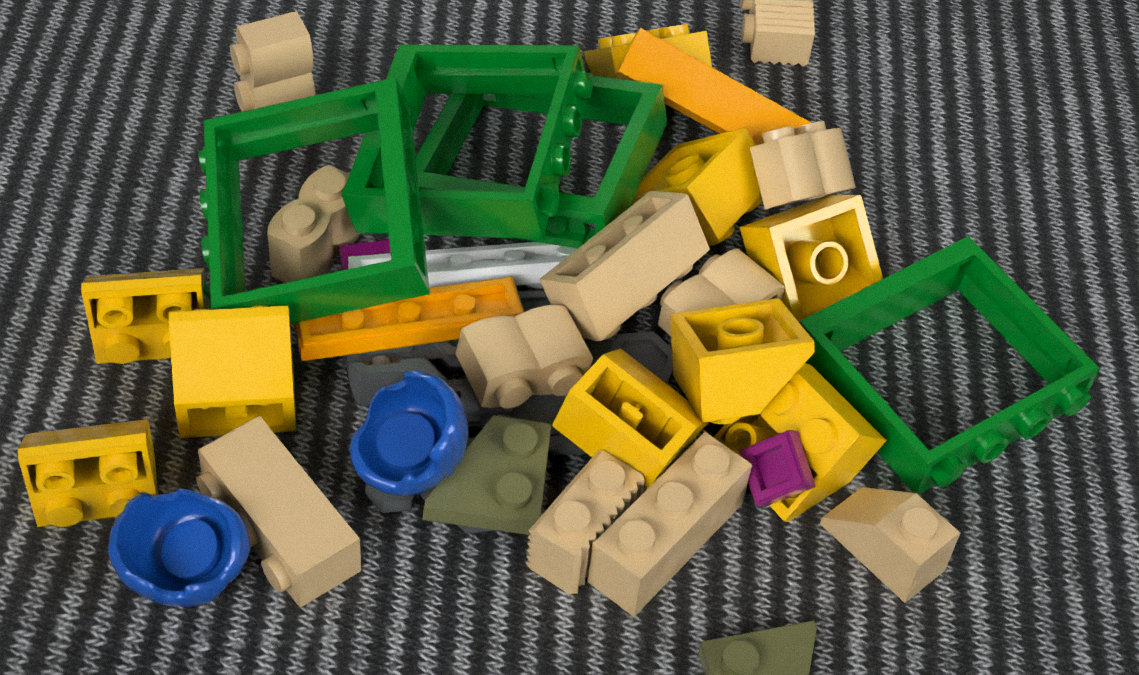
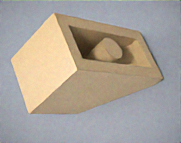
M861 487L821 518L820 522L821 526L904 603L945 571L960 536V532L917 493Z

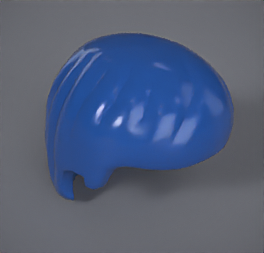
M420 370L404 372V379L378 388L371 399L366 420L353 434L350 442L351 462L358 476L365 483L381 492L399 496L420 494L440 484L444 478L452 475L455 467L462 462L466 452L468 423L463 403L454 389L443 379L434 374H426Z
M179 488L176 492L153 495L143 492L131 498L124 507V510L114 521L108 545L111 564L118 577L128 588L161 605L192 607L214 600L226 588L227 584L240 574L249 556L250 537L242 517L231 506L217 498Z

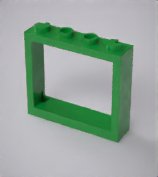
M399 45L386 79L396 77L411 110L413 131L427 93L553 95L524 192L419 189L424 235L543 239L549 218L555 217L558 212V187L561 177L567 176L570 171V146L573 137H579L581 133V108L583 101L590 99L592 94V73L585 72L579 45ZM379 130L365 133L341 195L356 233L389 234Z
M592 75V94L590 99L583 101L581 108L582 119L628 125L595 197L559 192L558 212L555 217L549 218L544 238L514 239L578 249L631 206L667 125L662 84ZM450 94L416 156L419 189L524 192L525 187L448 176L447 173L483 106L548 114L553 95ZM589 224H594L595 230L590 229Z
M396 77L204 120L205 147H203L202 151H198L201 168L206 175V189L200 190V204L203 215L208 221V235L202 237L201 246L204 260L210 269V283L204 284L203 293L209 300L210 310L250 308L258 305L268 307L288 306L290 324L430 294L411 110ZM379 130L391 260L245 291L239 161Z
M969 236L799 321L801 326L814 340L815 352L805 363L811 364L887 440L877 453L906 486L918 495L935 485L939 488L950 485L962 474L965 468L979 460L983 464L991 462L1005 450L1008 444L1020 437H1023L1025 440L1035 437L1052 419L1065 413L1067 416H1072L1079 412L1091 399L1088 393L1100 369ZM959 291L1049 385L937 447L928 450L840 351Z

